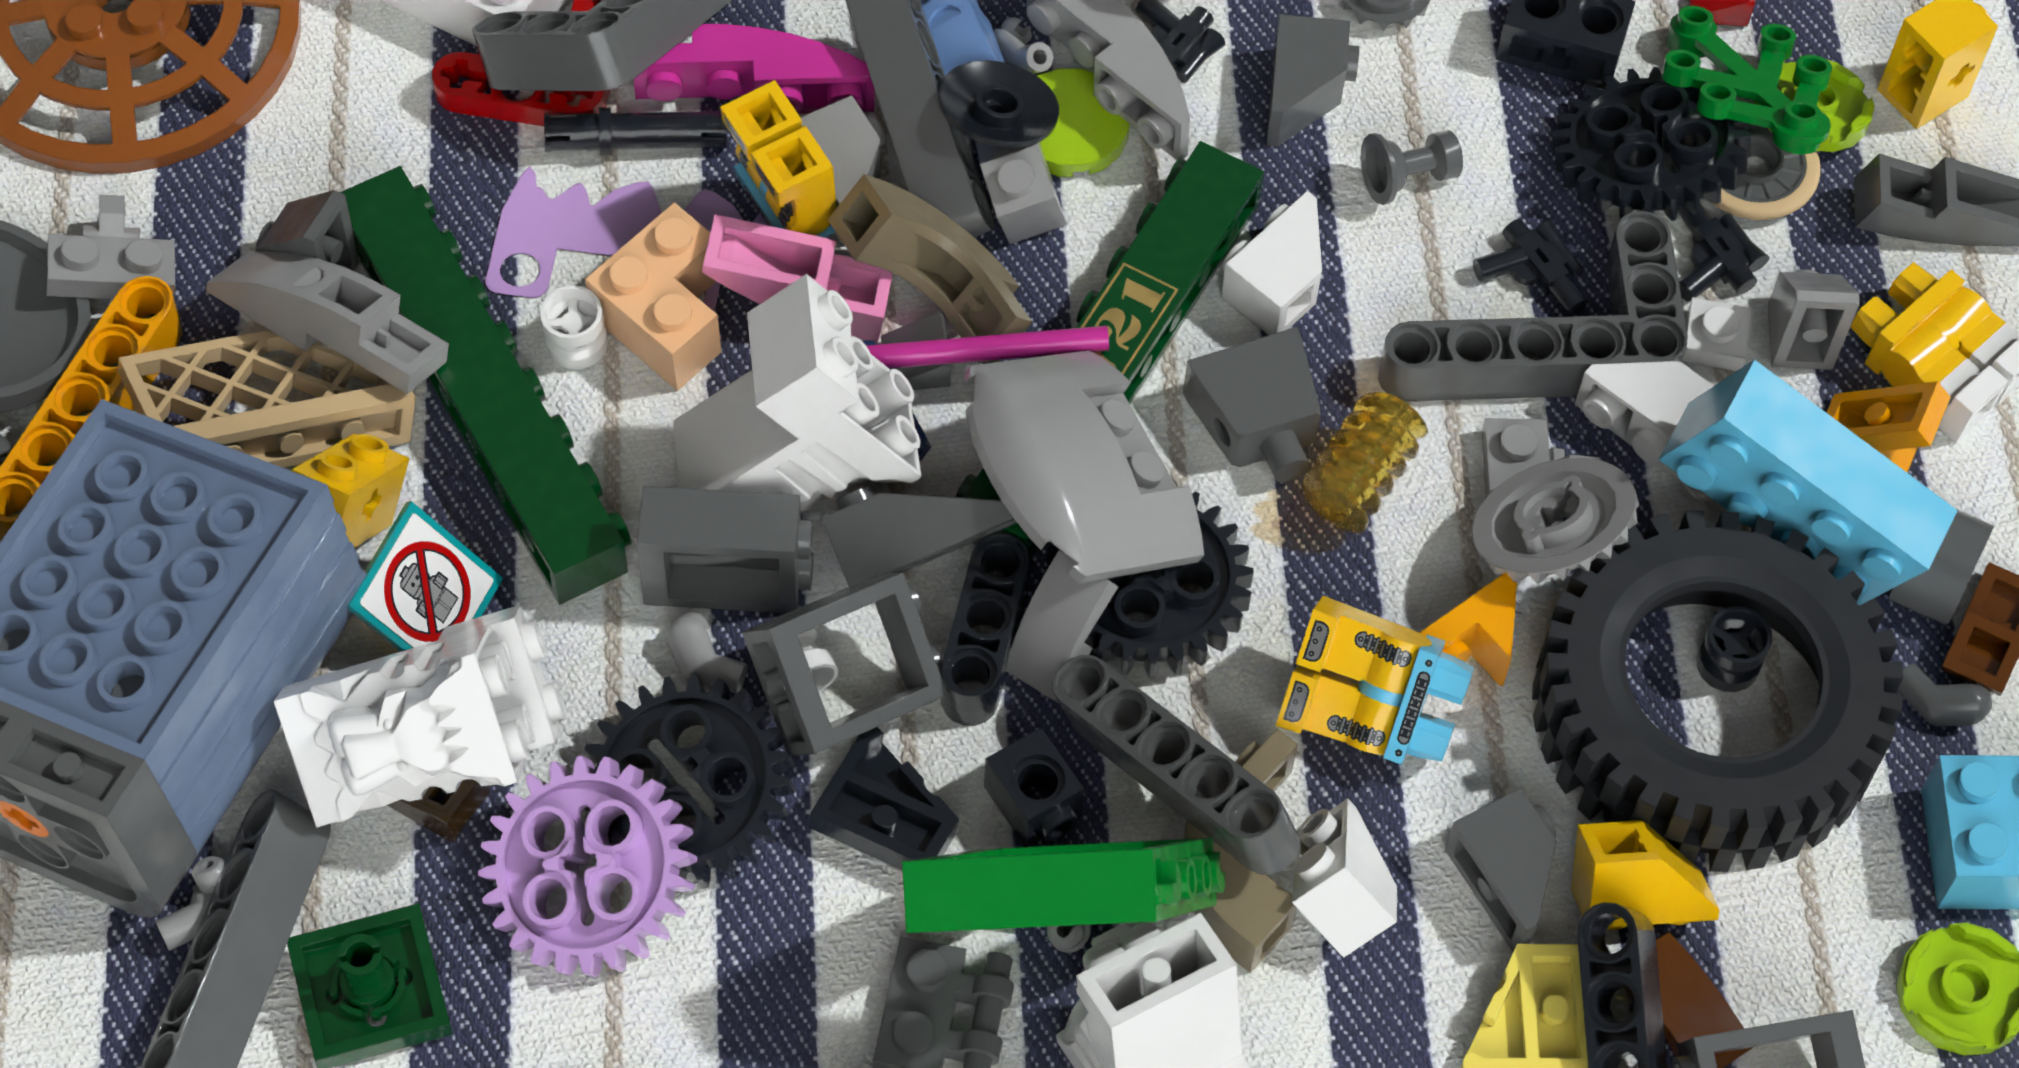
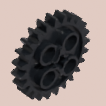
M1653 67L1649 78L1642 79L1634 69H1628L1627 81L1620 83L1614 77L1607 75L1605 76L1604 90L1586 85L1584 87V100L1576 98L1568 100V113H1560L1558 115V130L1553 131L1556 172L1563 173V186L1565 188L1577 187V200L1580 203L1596 197V212L1598 213L1608 210L1613 205L1619 207V219L1633 210L1651 212L1653 214L1655 211L1663 210L1666 216L1673 221L1676 220L1678 207L1685 206L1692 213L1699 214L1700 199L1704 198L1718 204L1721 202V188L1727 190H1735L1737 188V175L1746 174L1747 157L1751 156L1749 124L1730 119L1715 120L1701 115L1696 108L1700 88L1691 86L1675 87L1666 83L1662 79L1659 67Z
M1196 491L1192 493L1199 518L1204 556L1199 562L1107 578L1118 586V589L1110 600L1112 602L1108 603L1084 643L1089 646L1095 644L1098 647L1097 658L1105 663L1113 655L1120 657L1121 672L1124 675L1131 671L1135 661L1144 662L1149 678L1155 677L1158 662L1167 661L1169 667L1176 675L1181 674L1183 656L1186 655L1200 666L1206 664L1207 645L1223 652L1227 645V631L1239 633L1243 619L1241 612L1249 610L1252 592L1247 589L1251 588L1254 574L1253 568L1244 566L1247 564L1249 547L1248 545L1235 544L1238 533L1236 523L1218 527L1221 507L1217 505L1203 513L1198 510L1200 493ZM1049 545L1048 547V566H1050L1057 552L1060 550L1055 545ZM1196 584L1203 587L1206 591L1189 593L1180 586ZM1132 612H1142L1152 619L1145 622H1135L1128 619L1125 615Z
M697 674L691 675L686 690L683 692L678 690L670 676L664 677L662 696L656 698L642 685L638 687L641 705L633 709L628 704L618 700L615 705L622 720L618 725L599 720L597 726L607 740L604 745L586 744L584 750L597 762L596 771L603 757H609L619 762L620 774L629 764L638 769H654L653 779L666 787L658 803L669 799L679 803L683 809L675 819L684 815L696 817L694 829L692 830L693 835L678 844V848L696 855L697 862L680 868L679 876L686 879L688 873H693L701 886L708 888L711 880V869L719 866L722 872L731 880L735 878V868L732 859L741 855L747 861L756 864L758 858L751 844L756 838L774 844L777 839L766 825L768 820H786L790 815L785 807L776 800L778 796L795 793V787L790 779L777 775L794 766V761L788 752L775 751L785 743L786 738L779 727L766 729L773 717L764 705L750 711L753 699L748 691L742 689L729 700L730 689L723 679L718 678L709 692L705 693L704 685ZM696 725L705 726L704 736L698 744L690 748H680L677 746L679 736L685 729ZM652 740H659L684 771L697 782L705 795L724 814L725 819L723 823H713L685 788L678 784L669 770L649 749V743ZM733 772L747 773L745 785L740 791L727 796L718 794L720 782L725 776ZM589 807L584 808L586 811L590 812ZM627 814L618 816L609 826L608 839L611 846L621 843L628 835L630 821Z

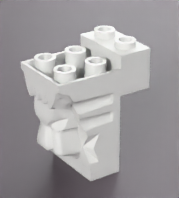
M807 274L747 312L752 370L673 420L678 488L800 495V512L802 513L805 510H809L824 495L832 499L835 492L844 490L846 487L854 488L868 479L877 483L907 482L912 484L921 478L918 455L920 438L914 425L912 410L914 392L909 381L899 370H890L871 355L867 346L859 338L851 335L850 324L853 321V316L847 302L839 293L834 290L827 291Z
M521 605L447 626L435 642L300 681L282 688L273 702L316 828L350 819L358 811L383 807L401 799L409 802L422 799L429 787H440L448 794L456 792L461 782L465 779L475 780L480 786H507L517 783L525 761L530 757L529 751L556 742L560 731L559 722L567 719L564 701L557 683L546 684L539 663L540 659L547 656L543 636L536 620L526 622Z
M1201 913L1163 932H1160L1157 926L1152 923H1140L1134 927L1122 923L1092 939V948L1087 950L1083 956L1085 971L1076 975V991L1080 999L1072 1009L1065 1029L1056 1035L1057 1043L1074 1068H1251L1242 1055L1237 964Z

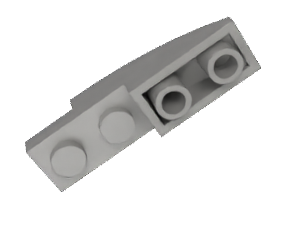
M1027 0V17L1032 25L1042 34H1050L1068 48L1081 65L1094 69V96L1107 112L1113 115H1120L1139 130L1141 136L1149 145L1157 149L1162 148L1174 159H1184L1188 156L1190 116L1180 82L1160 44L1145 24L1121 0Z
M255 251L245 253L207 282L206 292L303 351H306L317 341H320L406 394L447 362L449 343L400 315V294L345 267L296 253Z

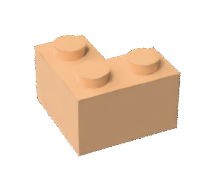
M674 202L585 278L586 288L593 291L600 299L606 330L678 391L722 351L718 315L698 299L717 282L702 273L710 232Z

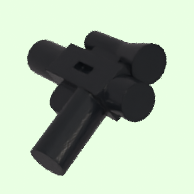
M1140 0L1136 6V13L1154 27L1151 34L1162 47L1176 72L1177 78L1183 83L1188 82L1206 59L1226 44L1224 37L1218 31L1209 28L1213 24L1214 18L1203 7H1195L1189 16L1185 14L1180 20L1158 0Z
M1701 203L1699 214L1692 213L1685 206L1677 208V213L1693 233L1692 240L1695 243L1691 252V261L1695 268L1679 280L1681 298L1690 302L1692 297H1698L1720 279L1724 284L1730 283L1738 295L1751 290L1757 283V278L1752 272L1761 269L1769 261L1770 256L1749 239L1730 213L1718 220L1717 217L1711 218Z
M1521 219L1513 220L1502 231V235L1512 248L1473 260L1474 273L1480 282L1510 273L1520 284L1529 286L1537 284L1546 296L1551 294L1569 317L1578 314L1587 305L1585 297L1568 278L1569 274L1572 278L1581 275L1584 267L1563 243L1553 220H1546L1532 230Z

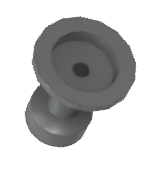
M1450 130L1432 133L1427 137L1424 148L1404 152L1396 143L1386 140L1378 133L1367 135L1361 145L1360 160L1364 182L1370 196L1376 203L1381 205H1387L1394 201L1397 192L1403 189L1408 175L1430 171L1436 180L1443 181L1459 177L1463 168V155L1460 143L1456 135Z

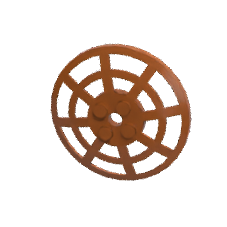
M0 0V56L13 75L20 80L0 107V144L27 159L58 169L92 174L138 172L165 167L199 155L230 138L254 119L279 90L293 64L300 40L302 11L300 0H129L132 3L128 8L118 13H109L102 10L105 4L112 0H22L10 3V0ZM191 5H223L219 24L204 47L185 34L190 20ZM243 6L280 9L279 23L272 47L259 70L246 84L220 62L237 36L243 16ZM45 19L53 43L32 64L16 46L10 26ZM167 52H170L185 64L180 69L161 79L133 87L132 69L149 64ZM72 60L88 68L106 71L108 90L76 87L58 81L54 77ZM202 78L228 100L218 110L188 127L157 138L138 141L135 108L148 106L171 98L193 86ZM39 95H42L49 100L74 108L110 111L113 144H88L60 140L30 130L19 124V122Z

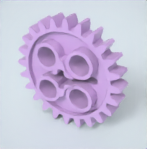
M577 756L573 775H571L564 765L556 761L551 762L549 771L551 782L546 783L532 774L527 775L526 782L531 795L524 799L508 792L505 797L508 804L514 810L511 818L492 816L490 819L492 824L503 833L500 841H485L481 843L482 849L496 855V864L478 870V876L494 881L497 884L496 889L490 891L482 898L483 904L492 907H504L505 910L495 919L492 925L495 929L503 932L517 929L509 946L513 950L522 953L533 947L531 962L533 964L546 968L555 958L556 972L572 976L579 962L583 974L599 977L602 959L604 958L611 969L619 972L626 969V950H629L638 957L647 959L650 957L645 938L649 934L667 941L671 937L668 929L661 921L665 914L677 917H684L686 911L673 898L675 892H687L695 888V884L679 876L680 868L697 862L696 855L678 848V844L693 835L692 828L683 824H670L683 808L679 803L671 799L658 803L666 787L654 779L642 785L644 771L630 764L620 774L619 762L609 757H603L596 771L592 760L584 756ZM589 807L590 813L584 825L581 817L582 810ZM627 814L630 821L629 833L621 843L611 846L608 839L609 826L615 818ZM562 820L565 826L564 839L557 848L547 851L544 844L545 832L555 821ZM591 855L596 857V867L586 869L584 877L579 875V866L590 863ZM628 880L632 888L631 901L624 910L614 914L610 905L611 893L619 883ZM563 886L567 894L566 906L562 913L550 919L546 912L547 898L552 891ZM591 908L594 912V921L591 925L587 926L585 919Z

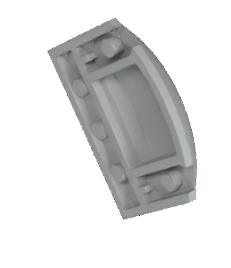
M1087 350L972 365L964 373V384L974 383V402L969 405L965 412L972 441L980 462L1003 504L1041 550L1047 542L1051 541L1057 548L1078 563L1067 573L1078 583H1085L1197 563L1204 556L1202 533L1190 486L1176 487L1124 395V391L1131 382L1117 368L1104 358Z

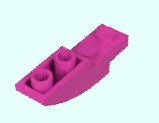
M702 24L692 32V43H678L634 78L636 100L672 101L677 98L702 97L726 100L743 96L775 80L798 114H810L851 95L863 112H875V89L866 62L819 41L760 27Z

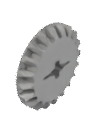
M1592 458L1556 459L1529 467L1497 486L1486 497L1476 512L1472 526V538L1481 561L1488 562L1494 574L1507 573L1514 582L1530 576L1537 584L1543 582L1549 575L1556 574L1564 581L1569 571L1580 568L1589 572L1592 560L1596 558L1610 559L1613 545H1621L1628 542V529L1638 524L1636 508L1639 507V502L1632 481L1616 466ZM1547 523L1552 524L1549 527L1545 526Z

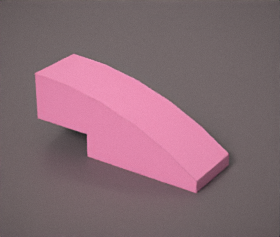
M714 214L702 273L758 304L763 303L807 274L827 291L834 290L839 293L847 302L853 316V321L850 324L851 335L862 340H871L875 343H878L893 275L892 272L856 261L852 257L834 254L837 240Z

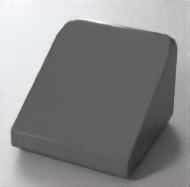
M943 313L931 314L881 335V344L947 339ZM951 364L894 368L907 378L913 390L950 387Z

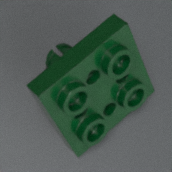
M419 903L289 937L287 947L317 1068H332L453 1035ZM407 974H410L413 977L411 983L406 986L405 981H407L408 979ZM396 977H398V986L396 985ZM339 992H342L345 998L344 1001L341 1000L337 1005L327 1002L329 995L335 1001L339 997ZM387 1016L383 1025L375 1027L368 1023L370 1017L372 1021L378 1022L382 1017Z

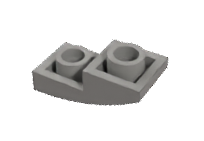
M1060 550L1048 567L1023 616L1009 652L1006 669L1007 672L1058 704L1059 702L1052 690L1054 673L1070 658L1090 654L1093 648L1084 642L1118 589V586L1108 579L1085 583L1075 581L1067 573L1078 563Z

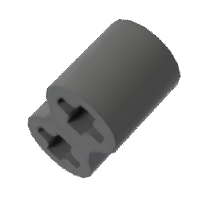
M1958 510L1929 570L1893 588L1888 600L1947 626L1966 589L1994 525Z

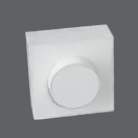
M1692 297L1686 319L1687 348L1682 361L1738 371L1744 367L1747 358L1753 308Z

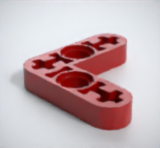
M574 0L571 11H589L602 0ZM453 52L439 59L432 69L434 94L438 104L445 110L537 126H544V113H598V107H606L611 90L553 91V93H549L550 103H546V90H535L527 99L513 101L502 95L504 90L491 88V94H484V90H488V79L480 54ZM459 77L469 78V80L462 83L461 88L451 87V85L458 82ZM576 95L586 96L585 99H581L578 106L568 105V102L574 101Z

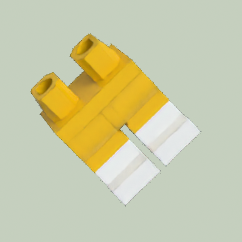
M1912 262L1893 281L1888 291V294L1901 304L1905 310L1898 315L1876 296L1859 309L1850 327L1872 348L1864 364L1877 375L1882 372L1893 387L1935 381L1941 384L1950 396V400L1938 428L1954 443H1957L1993 410L1994 406L1997 407L2019 387V332L1993 313L1988 303L1978 293L1969 288L1962 287L1965 280L1952 269L1938 280L1922 267Z

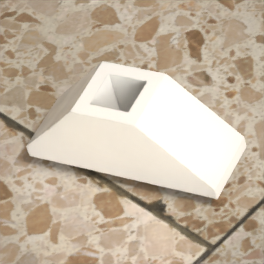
M1680 361L1592 364L1584 372L1575 405L1583 410L1586 417L1593 424L1600 428L1611 430L1629 443L1641 459L1649 464L1659 465L1681 481L1675 471L1658 459L1688 403L1714 385ZM1683 483L1685 489L1696 499L1710 502L1719 510L1726 511L1724 507L1702 491L1691 488Z

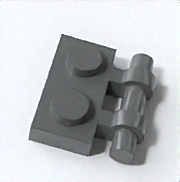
M900 936L873 1057V1068H943L945 1058L964 1062L963 1068H991V1065L997 1064L1003 1044L1002 1039L997 1036L1002 1010L1011 1005L1014 984L1009 980L1013 962L1012 957L1001 952H989L986 955L983 973L973 976L963 974L966 962V948ZM957 1002L976 1006L971 1030L965 1032L951 1030Z

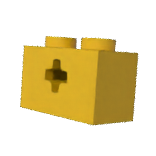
M1972 0L1932 1L1904 19L1877 90L1915 129L1920 128L1969 97L1998 25L1990 18L1988 12L1980 4L1974 3Z
M354 433L293 468L291 471L327 484L334 500L335 510L340 514L347 529L345 533L349 542H352L354 548L392 525L410 458L389 449V445L378 437Z

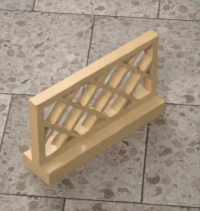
M263 330L118 358V373L137 413L161 422L166 419L170 412L195 420V422L175 425L174 427L282 468L300 465L354 433L378 437L389 446L409 443L411 439L416 399L413 391L408 394L404 393L337 351L324 347V343L317 341L309 349L303 351L274 332ZM284 350L299 356L291 368L263 358L267 352ZM219 361L239 367L231 379L206 371L203 368L208 363ZM312 361L340 371L332 383L304 373ZM163 373L176 378L177 381L169 391L145 383L141 376ZM251 373L280 383L272 395L243 385ZM352 376L377 385L354 391L345 388ZM191 384L219 394L210 407L182 397ZM292 388L318 397L293 403L285 400ZM232 400L257 409L231 415L224 412Z

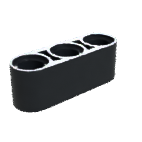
M995 533L984 537L976 544L971 554L942 663V680L948 695L941 698V705L945 714L952 721L965 726H976L985 723L994 716L998 708L1007 674L1009 652L1019 628L1027 597L1029 553L1026 546L1018 538L1009 534ZM993 570H1005L1012 575L1006 578H994L987 573ZM981 624H988L996 627L998 631L991 634H980L972 628ZM965 680H975L982 683L984 687L975 691H966L959 688L957 684Z
M1608 902L1594 905L1583 914L1578 924L1577 933L1588 1068H1617L1620 1061L1631 1054L1639 1061L1640 1068H1667L1657 945L1653 925L1646 915L1635 909ZM1623 918L1629 930L1628 941L1619 952L1611 954L1606 947L1605 932L1614 920ZM1628 986L1634 995V1010L1626 1020L1617 1022L1611 1012V999L1617 990Z

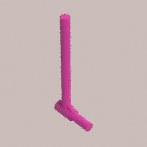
M1107 326L866 346L871 355L889 369L1039 357L1087 350L1091 352L1109 351V335Z

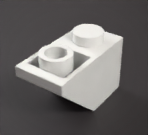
M1308 191L1290 207L1287 204L1279 206L1266 221L1263 231L1251 242L1243 240L1235 245L1226 256L1222 265L1225 272L1221 298L1268 335L1288 330L1317 301L1322 274L1317 198Z
M1348 798L1330 811L1321 809L1309 816L1297 832L1301 846L1294 863L1292 903L1344 958L1397 922V885L1357 808Z

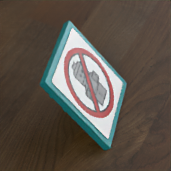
M408 501L403 506L365 570L366 576L347 606L351 613L401 652L437 641L447 626L481 617L502 582L503 577L416 504Z

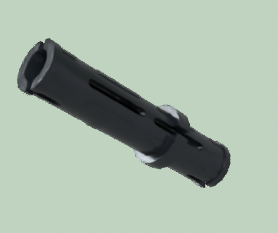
M598 107V113L594 114L544 113L545 152L600 150V156H612V149L709 147L727 149V131L722 121L721 110L611 113V107Z

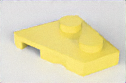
M1517 944L1460 1068H1588L1578 944Z

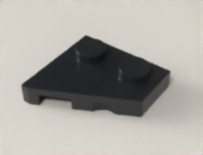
M875 727L857 737L812 809L809 828L902 870V861L944 855L957 834L959 818L939 796H935L927 790L924 778L909 761L901 764L882 743L884 733L878 727Z

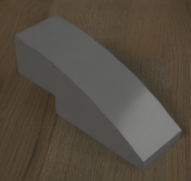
M1880 153L1854 177L1855 228L1891 237L1928 243L1963 246H2019V179L1948 157H1944L1934 168L1930 169Z

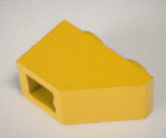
M1645 821L1578 824L1571 892L1582 916L1592 906L1608 902L1617 903L1646 915L1652 925H1685L1690 922L1718 920L1720 909L1701 870ZM1623 918L1614 920L1607 929H1622L1627 926V923Z

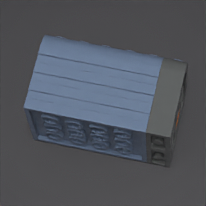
M101 399L0 542V858L128 913L142 917H156L161 913L281 727L273 701L282 688L314 676L353 615L347 605L364 580L366 573L359 565V557L353 543L349 542L345 533L347 529L340 514L335 510L334 500L327 484Z

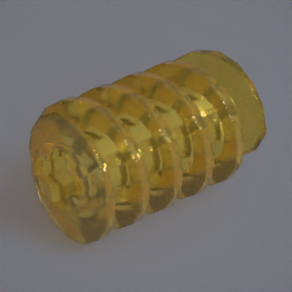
M1383 392L1365 393L1355 403L1353 412L1345 417L1341 429L1331 437L1328 448L1317 457L1316 465L1304 476L1302 486L1305 496L1313 509L1336 528L1348 533L1360 534L1364 532L1369 523L1367 515H1373L1380 510L1382 502L1380 497H1385L1393 491V479L1403 476L1406 472L1407 464L1405 461H1410L1418 454L1419 445L1416 439L1424 438L1429 433L1426 423L1415 409L1392 394Z

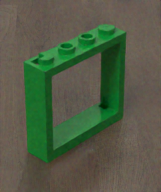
M1213 837L978 849L902 861L906 933L1157 922L1216 906V893H1223L1226 880L1225 871H1221L1220 852H1214Z

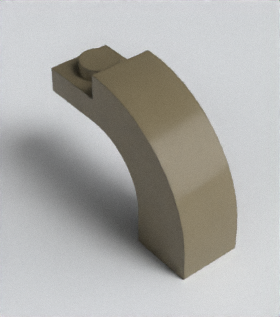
M863 174L828 218V222L854 260L892 272L915 286L942 310L961 338L1023 333L1033 322L1013 295L1019 285L1005 267L964 228L916 195L889 182ZM1001 360L978 361V362H979V363H982V364H987V363L1000 362Z
M1277 728L1262 746L1255 741L1248 745L1240 754L1236 763L1275 792L1292 773L1298 744ZM1186 820L1183 839L1208 838ZM1213 842L1214 852H1220L1221 871H1225V888L1223 893H1216V906L1197 910L1193 913L1194 915L1199 913L1203 915L1233 960L1249 973H1252L1293 927L1297 907L1292 903L1293 895L1267 875L1257 874L1249 870Z

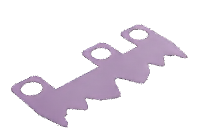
M529 166L522 173L502 209L485 279L487 288L497 294L537 298L548 290L557 249L612 256L661 214L652 185L648 181L636 182L615 189L595 205H590L587 191L583 184L576 183L559 196L550 199L542 188L537 187L535 172ZM707 189L700 191L684 209L709 232H711L714 214L743 220L733 204L717 193ZM760 213L753 221L754 223L767 225ZM514 254H527L537 260L540 266V273L537 279L529 285L512 286L501 277L500 268L503 261ZM719 282L713 284L706 291V296L702 301L713 311L716 308L720 288Z

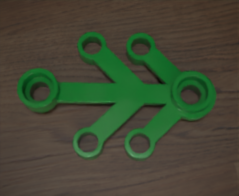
M1685 6L1681 8L1678 14L1673 16L1670 21L1666 45L1671 51L1665 55L1661 73L1662 79L1675 87L1691 86L1700 88L1696 108L1701 115L1715 120L1730 119L1770 128L1772 131V141L1780 149L1801 155L1815 152L1819 148L1820 143L1828 138L1831 128L1829 118L1817 106L1820 92L1828 87L1832 72L1831 63L1817 55L1799 57L1792 78L1794 85L1798 88L1794 100L1791 101L1777 89L1784 60L1791 57L1796 40V33L1791 28L1781 24H1767L1761 28L1757 44V51L1761 56L1756 70L1716 35L1717 25L1713 21L1714 17L1710 11L1699 6ZM1707 57L1723 72L1701 68L1700 58ZM1736 97L1757 101L1760 105L1737 101L1735 99Z

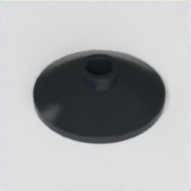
M981 60L959 65L944 77L939 90V105L943 115L950 124L964 135L991 146L1019 148L1039 143L1053 132L1059 117V104L1050 87L1028 70L1005 62Z

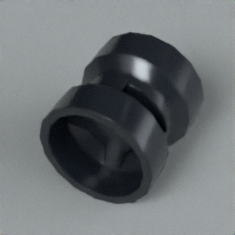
M1742 606L1724 608L1715 614L1696 656L1697 669L1701 678L1711 687L1722 692H1738L1751 686L1756 681L1772 644V630L1767 620L1757 611Z

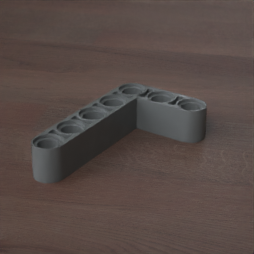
M602 0L589 11L503 12L481 20L473 27L472 32L489 86L493 89L603 91L617 88L636 78L732 0Z
M1645 211L1631 212L1621 218L1618 223L1606 264L1613 315L1432 320L1399 323L1390 329L1385 338L1378 372L1381 388L1387 395L1403 401L1569 397L1578 395L1584 372L1592 364L1682 362L1687 348L1688 336L1672 237L1667 223L1661 217ZM1640 300H1645V301H1648V302H1650V303H1652V304H1647V303H1644V302H1642V301H1640ZM1647 352H1655L1662 357L1653 356ZM1586 353L1595 354L1601 357V359L1592 358L1586 355ZM1524 355L1534 356L1540 360H1531ZM1462 357L1474 358L1479 362H1470ZM1400 359H1411L1417 362V364L1405 363Z

